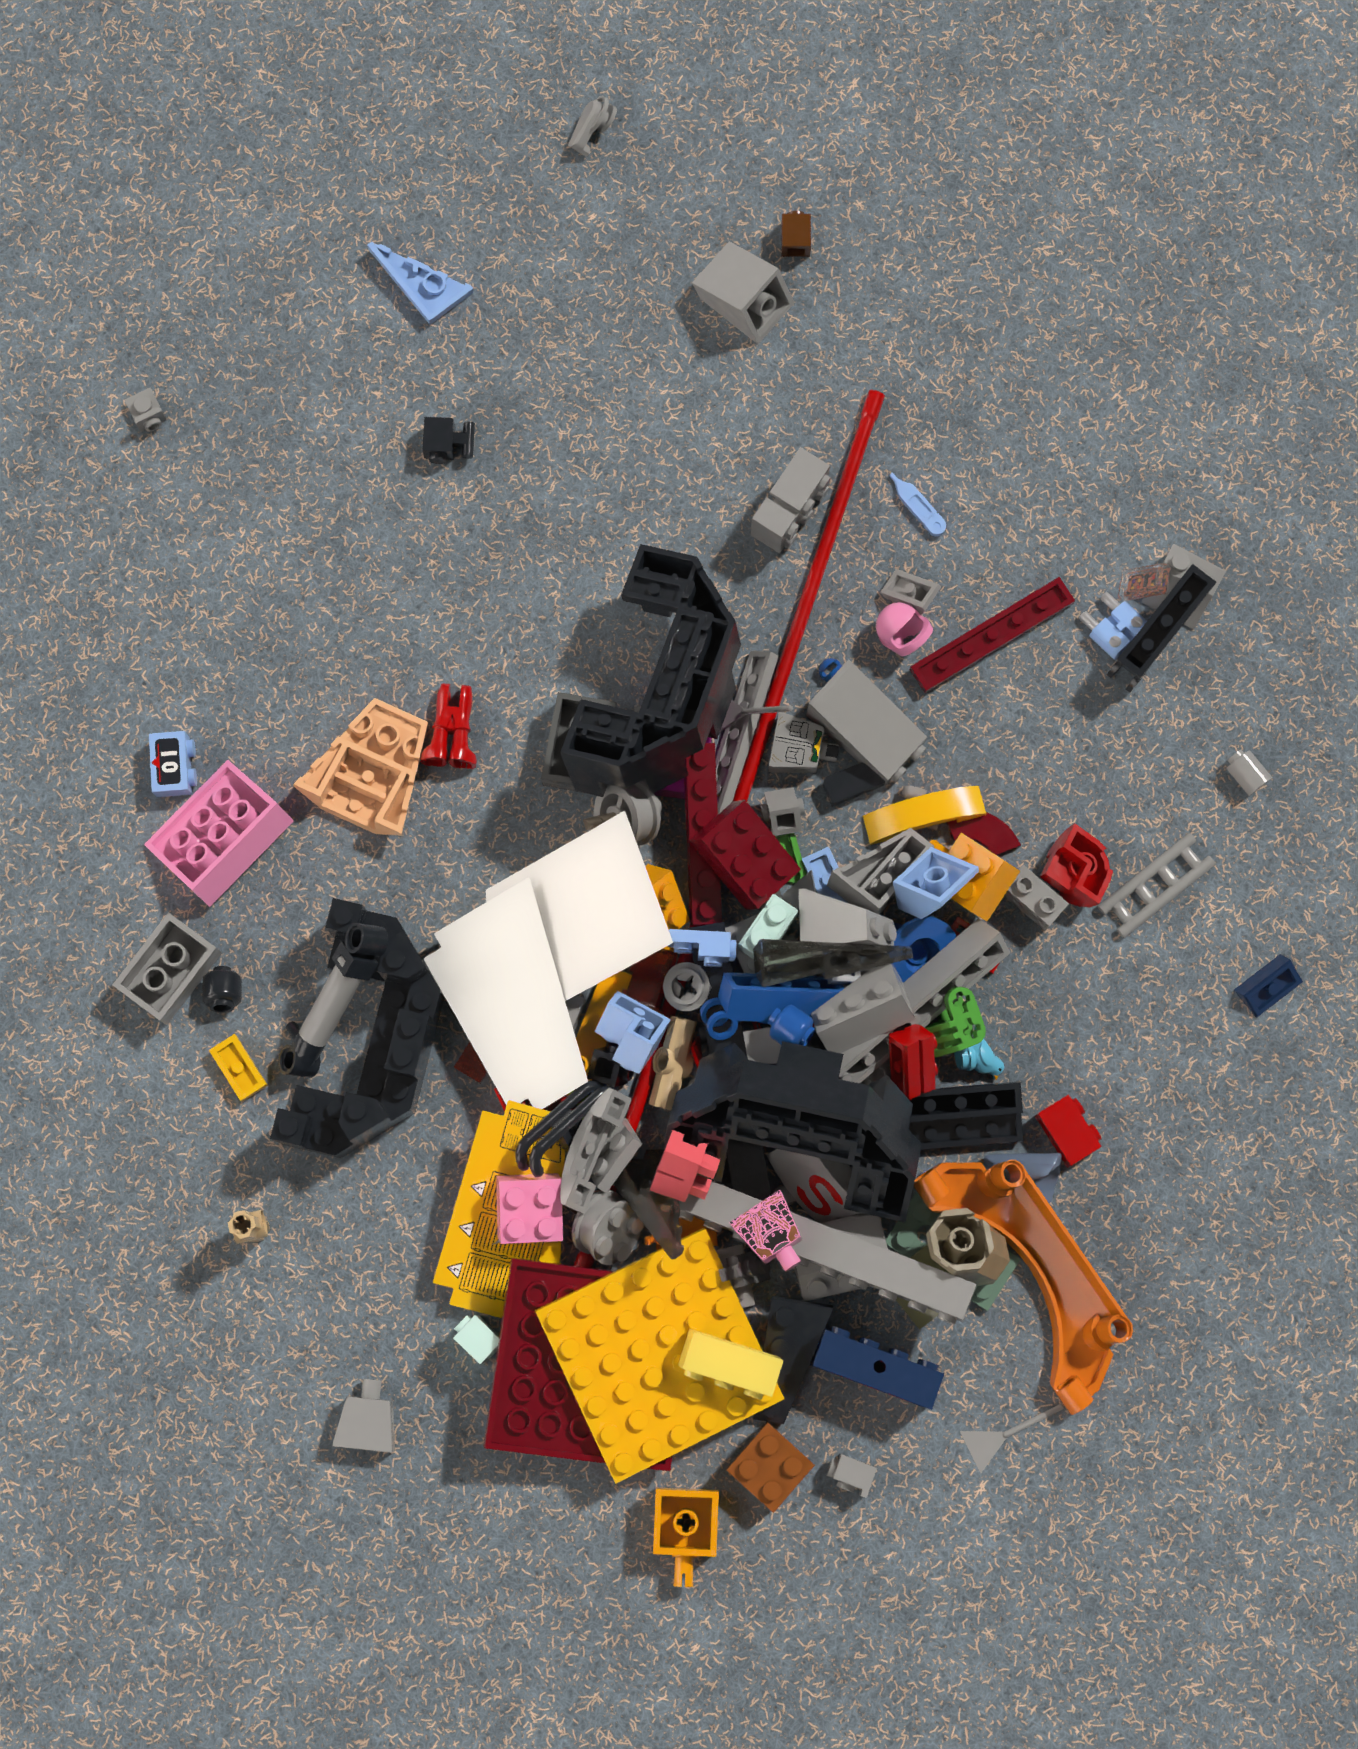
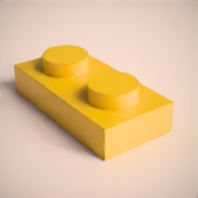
M233 1034L209 1050L241 1102L268 1086L236 1034Z

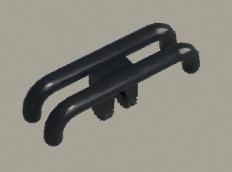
M589 1080L575 1089L518 1142L515 1149V1160L518 1168L526 1171L530 1167L531 1173L535 1177H541L544 1174V1168L541 1164L543 1154L557 1141L568 1154L573 1140L569 1130L572 1129L574 1134H576L582 1118L608 1088L618 1090L611 1086H604L596 1080ZM593 1092V1093L590 1094L581 1104H579L574 1110H571V1109H572L575 1105H577L585 1096H587L589 1093ZM549 1129H551V1131H550L549 1133H547V1134L533 1147V1149L531 1150L530 1156H529V1160H528V1158H527V1152H528L529 1148L531 1147V1145L534 1144V1143H535L542 1135H544Z

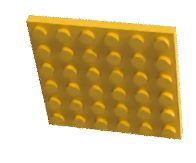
M705 1228L535 1310L615 1484L784 1400V1396L777 1383L772 1397L763 1394L762 1399H757L745 1395V1388L733 1385L732 1390H728L714 1385L715 1379L703 1376L702 1381L685 1376V1370L678 1365L689 1328L762 1351L730 1280L721 1281L719 1269L724 1267Z

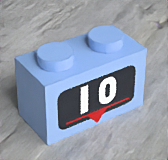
M185 731L149 734L152 793L156 797L193 795L192 786H197L196 769L191 768V757L196 756L194 739H190Z

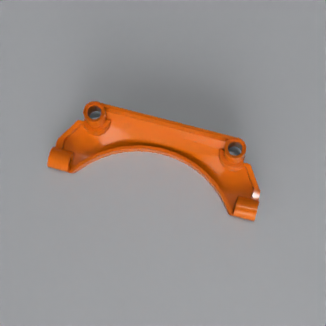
M1007 1160L997 1163L987 1170L982 1162L939 1163L915 1179L914 1188L931 1212L942 1213L943 1210L970 1209L975 1213L973 1216L980 1220L983 1219L1002 1234L1006 1242L1029 1267L1044 1296L1052 1326L1053 1362L1050 1376L1051 1387L1070 1415H1074L1088 1407L1093 1401L1092 1396L1099 1391L1114 1354L1110 1347L1116 1343L1128 1341L1133 1333V1325L1034 1183L1024 1165L1017 1160ZM1004 1169L1010 1174L1009 1182L1004 1177ZM1112 1323L1116 1328L1115 1336L1111 1332Z

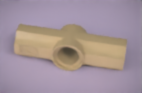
M670 1016L671 1020L668 1024L664 1045L656 1051L653 1057V1069L656 1072L649 1105L667 1110H672L676 1092L681 1089L683 1079L690 1075L693 1068V1057L690 1054V1049L697 1022L677 1016Z
M262 1209L253 1212L245 1210L234 1212L230 1221L227 1222L229 1232L233 1234L237 1244L248 1241H263L264 1237H268V1232L270 1231L269 1222L265 1219Z

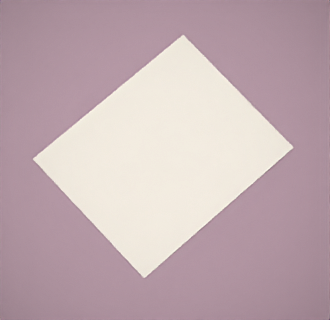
M625 811L486 890V902L524 879L530 878L565 1001L673 943Z

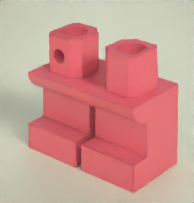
M672 1130L650 1191L682 1202H686L688 1194L705 1200L712 1180L697 1175V1173L714 1179L720 1159L705 1154L707 1144L701 1143L697 1147L682 1141L684 1134Z

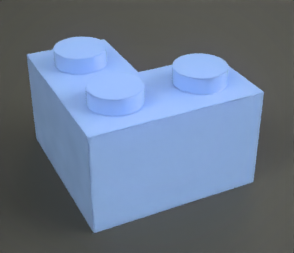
M617 991L608 1002L594 1032L601 1035L606 1041L619 1045L612 1060L619 1063L624 1069L640 1074L657 1049L671 1019Z

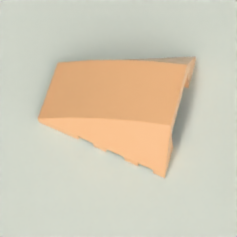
M374 698L348 725L349 728L331 743V747L321 758L318 757L310 766L308 772L303 777H299L293 786L320 809L374 834L402 836L428 722Z

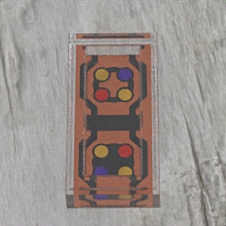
M1158 563L1123 570L1118 598L1129 601L1166 594L1171 566L1166 563Z

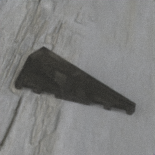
M760 939L753 948L755 975L762 987L822 973L825 979H830L913 958L910 946Z
M664 1149L646 1150L643 1159H631L613 1185L628 1202V1205L670 1259H676L684 1251V1245H681L682 1226H679V1200L650 1191Z

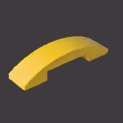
M968 786L906 799L864 815L863 819L870 845L885 842L909 828L918 830L956 819L958 823L985 816L986 811L979 786Z

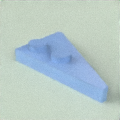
M370 242L367 245L368 250L429 325L474 293L471 285L467 283L465 285L448 278V275L441 271L432 270L428 265L410 257L404 258L393 253L390 248L382 244L377 245Z

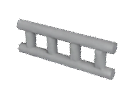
M1191 833L1186 834L1097 906L1103 915L1112 910L1123 924L1116 930L1122 938L1127 937L1216 865L1210 856L1201 861L1191 850L1190 847L1196 842L1195 837ZM1179 855L1192 868L1180 879L1167 866ZM1158 873L1169 887L1155 898L1144 883ZM1135 891L1146 906L1132 916L1121 902Z

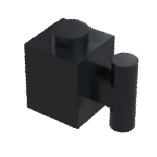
M424 417L422 446L424 458L429 459V462L434 464H445L447 460H454V447H462V458H473L475 423L464 422L463 432H455L454 418Z

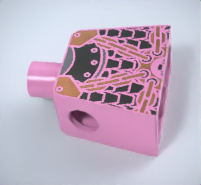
M780 1190L729 1222L736 1233L765 1264L777 1258L785 1272L801 1262L792 1247L799 1243L802 1238Z

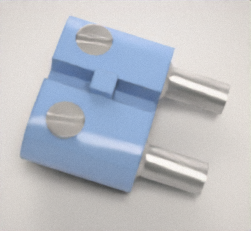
M1105 592L1100 599L1112 610L1111 615L1098 623L1085 611L1080 615L1079 619L1092 630L1089 637L1111 658L1117 660L1147 620L1127 601L1120 604L1113 596Z

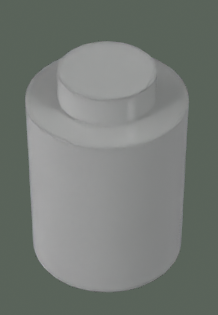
M1240 749L1227 760L1231 765L1226 769L1248 796L1252 795L1273 778L1250 750L1244 753Z

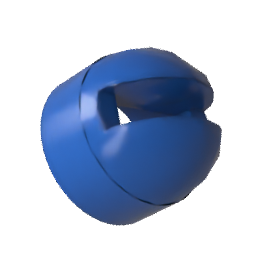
M825 659L820 664L819 675L824 681L828 682L842 665L836 659ZM832 664H836L837 667L828 675L824 673Z

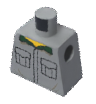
M779 712L768 772L816 773L819 759L832 762L837 761L839 745L822 742L824 727L784 712Z

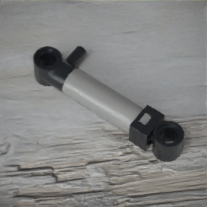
M362 923L350 925L346 932L345 942H340L332 957L335 966L301 1028L294 1021L286 1025V1030L293 1039L291 1045H285L280 1051L278 1067L282 1074L312 1078L318 1073L321 1063L320 1055L362 980H370L379 964L374 957L382 956L387 949L389 939L385 928Z

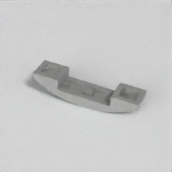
M608 1088L585 1115L576 1131L565 1160L560 1192L562 1205L585 1214L596 1188L595 1184L588 1181L611 1125L621 1127L631 1103V1098Z

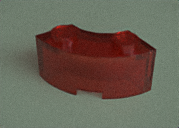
M663 948L633 964L630 971L634 973L628 989H623L622 993L663 1015L665 1009L661 1006L664 998L663 982L668 971L675 966L677 953Z

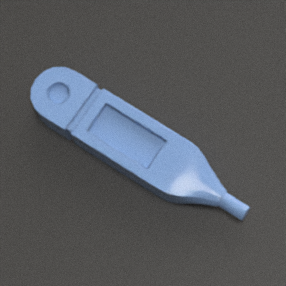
M891 473L889 477L895 483L899 499L929 534L935 537L941 536L946 529L944 519L939 513H936L937 511L913 484L898 479L894 473Z

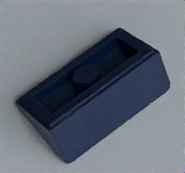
M1280 954L1235 988L1234 991L1257 1018L1303 981L1291 960Z

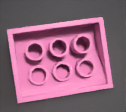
M227 760L144 845L210 907L294 820L277 802Z

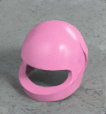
M901 602L886 606L880 612L876 621V633L881 643L900 656H907L916 651L927 641L933 632V627L926 617L921 616L912 606ZM918 634L913 640L904 644V638Z

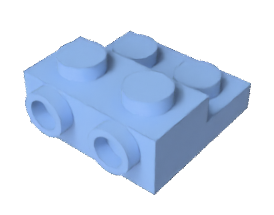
M669 929L673 943L668 945V947H674L675 953H692V948L698 949V961H704V966L722 967L723 962L735 961L736 940H730L731 932Z

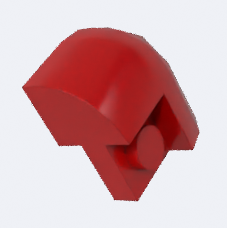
M1074 823L1058 837L1046 855L1048 861L1040 878L1059 890V895L1069 904L1089 908L1100 904L1111 881L1113 870L1110 869L1109 860L1104 852L1107 848L1098 839Z

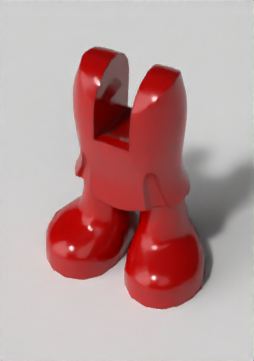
M442 683L437 693L436 718L432 726L434 729L430 745L422 751L420 762L426 766L444 767L447 764V736L451 735L453 736V742L449 758L450 765L454 768L474 769L477 763L476 755L468 747V733L471 732L469 719L473 702L472 688L469 685H462L459 695V707L449 706V700H451L450 684Z

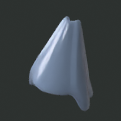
M1060 1153L990 1154L984 1157L983 1165L988 1170L993 1165L1007 1160L1021 1162L1043 1196L1050 1203L1060 1177L1062 1156ZM1004 1169V1177L1009 1182L1010 1174Z

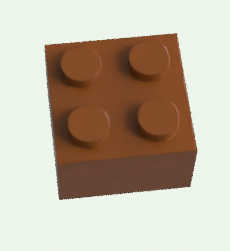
M766 1422L728 1465L726 1470L774 1513L815 1465L773 1426Z

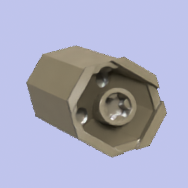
M968 1208L943 1210L926 1234L931 1259L952 1275L973 1282L976 1286L993 1284L1010 1262L1005 1237L983 1219L980 1220L973 1216L975 1213Z

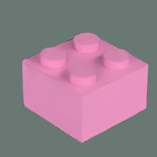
M558 1173L543 1174L541 1177H535L533 1174L496 1176L497 1235L501 1244L563 1241V1216L560 1198L562 1179Z

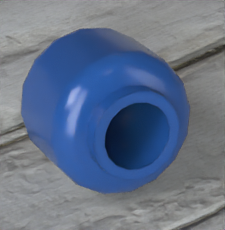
M788 1005L783 1010L776 1008L768 1020V1024L771 1025L769 1035L779 1044L785 1041L806 1046L816 1030L812 1027L813 1019L794 1005Z

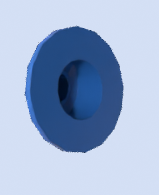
M935 917L916 918L906 922L904 925L893 922L896 928L894 950L886 951L885 958L889 956L904 983L956 938V934L946 922Z

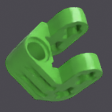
M954 987L948 990L944 998L946 1009L937 1016L938 1020L929 1023L925 1027V1029L934 1034L937 1040V1048L934 1050L935 1058L974 1046L985 1037L986 1029L972 991L968 988ZM972 1025H976V1030L973 1031Z

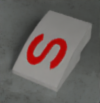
M780 1149L767 1154L783 1185L797 1203L816 1222L823 1223L854 1216L859 1213L844 1209L852 1172L849 1164Z

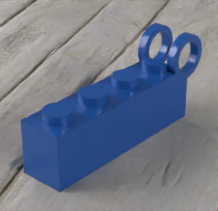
M723 973L718 998L709 999L702 1005L700 1017L707 1025V1030L712 1038L725 1040L734 1035L738 1028V1023L742 1021H757L768 1024V1020L776 1008L783 1010L788 1005H794L812 1018V1012L845 987L839 984H828V976ZM722 1005L725 1011H718L709 1019L706 1017L710 1007ZM728 1019L732 1020L731 1027L727 1031L722 1033L713 1031V1027L723 1025Z

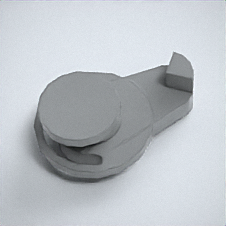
M603 95L599 96L596 100L590 101L585 106L568 144L569 147L585 157L590 154V147L586 144L592 133L596 129L605 132L616 116L617 108L612 104L609 105L608 98Z

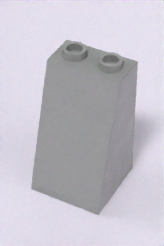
M849 659L808 704L806 717L813 723L824 727V732L859 763H865L885 780V786L891 780L894 783L898 782L907 771L904 768L905 764L910 759L917 761L927 749L924 746L927 736Z

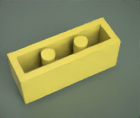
M689 1328L678 1365L685 1370V1376L700 1381L703 1380V1376L715 1379L714 1385L728 1390H732L733 1385L745 1388V1395L762 1399L763 1394L770 1397L773 1396L784 1360L778 1356Z

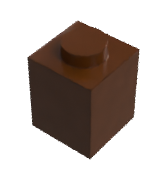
M790 211L787 214H782L781 257H810L811 214H804L802 211Z

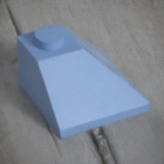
M930 847L893 881L898 909L923 919L941 908L979 872V867Z

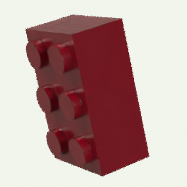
M746 800L731 802L690 840L692 845L746 910L759 909L770 899L772 894L779 891L801 870Z

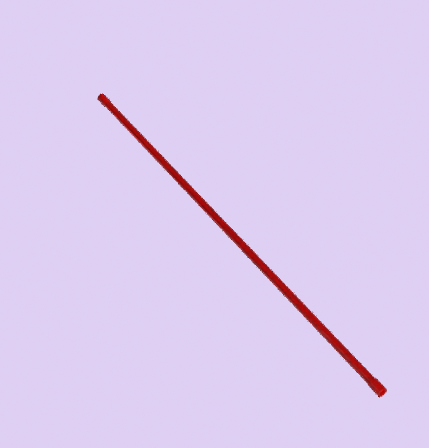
M868 391L861 412V419L764 707L780 706L874 423L878 419L885 395L880 391ZM777 712L761 713L733 801H748ZM690 925L689 928L703 925ZM680 953L677 964L683 962L693 963L692 954ZM678 980L680 983H682L681 985L685 988L687 981ZM665 998L660 1014L670 1019V1016L676 1015L677 1009L671 1006ZM667 1029L657 1049L640 1072L625 1116L635 1133L656 1074L653 1069V1057L656 1051L663 1047ZM623 1171L609 1190L616 1192ZM580 1251L576 1256L573 1266L592 1268L594 1258L591 1254Z

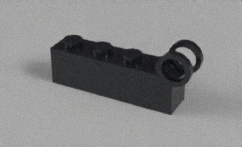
M1192 564L1118 657L1116 663L1107 673V676L1112 678L1121 666L1135 676L1125 689L1130 693L1209 594L1216 581Z

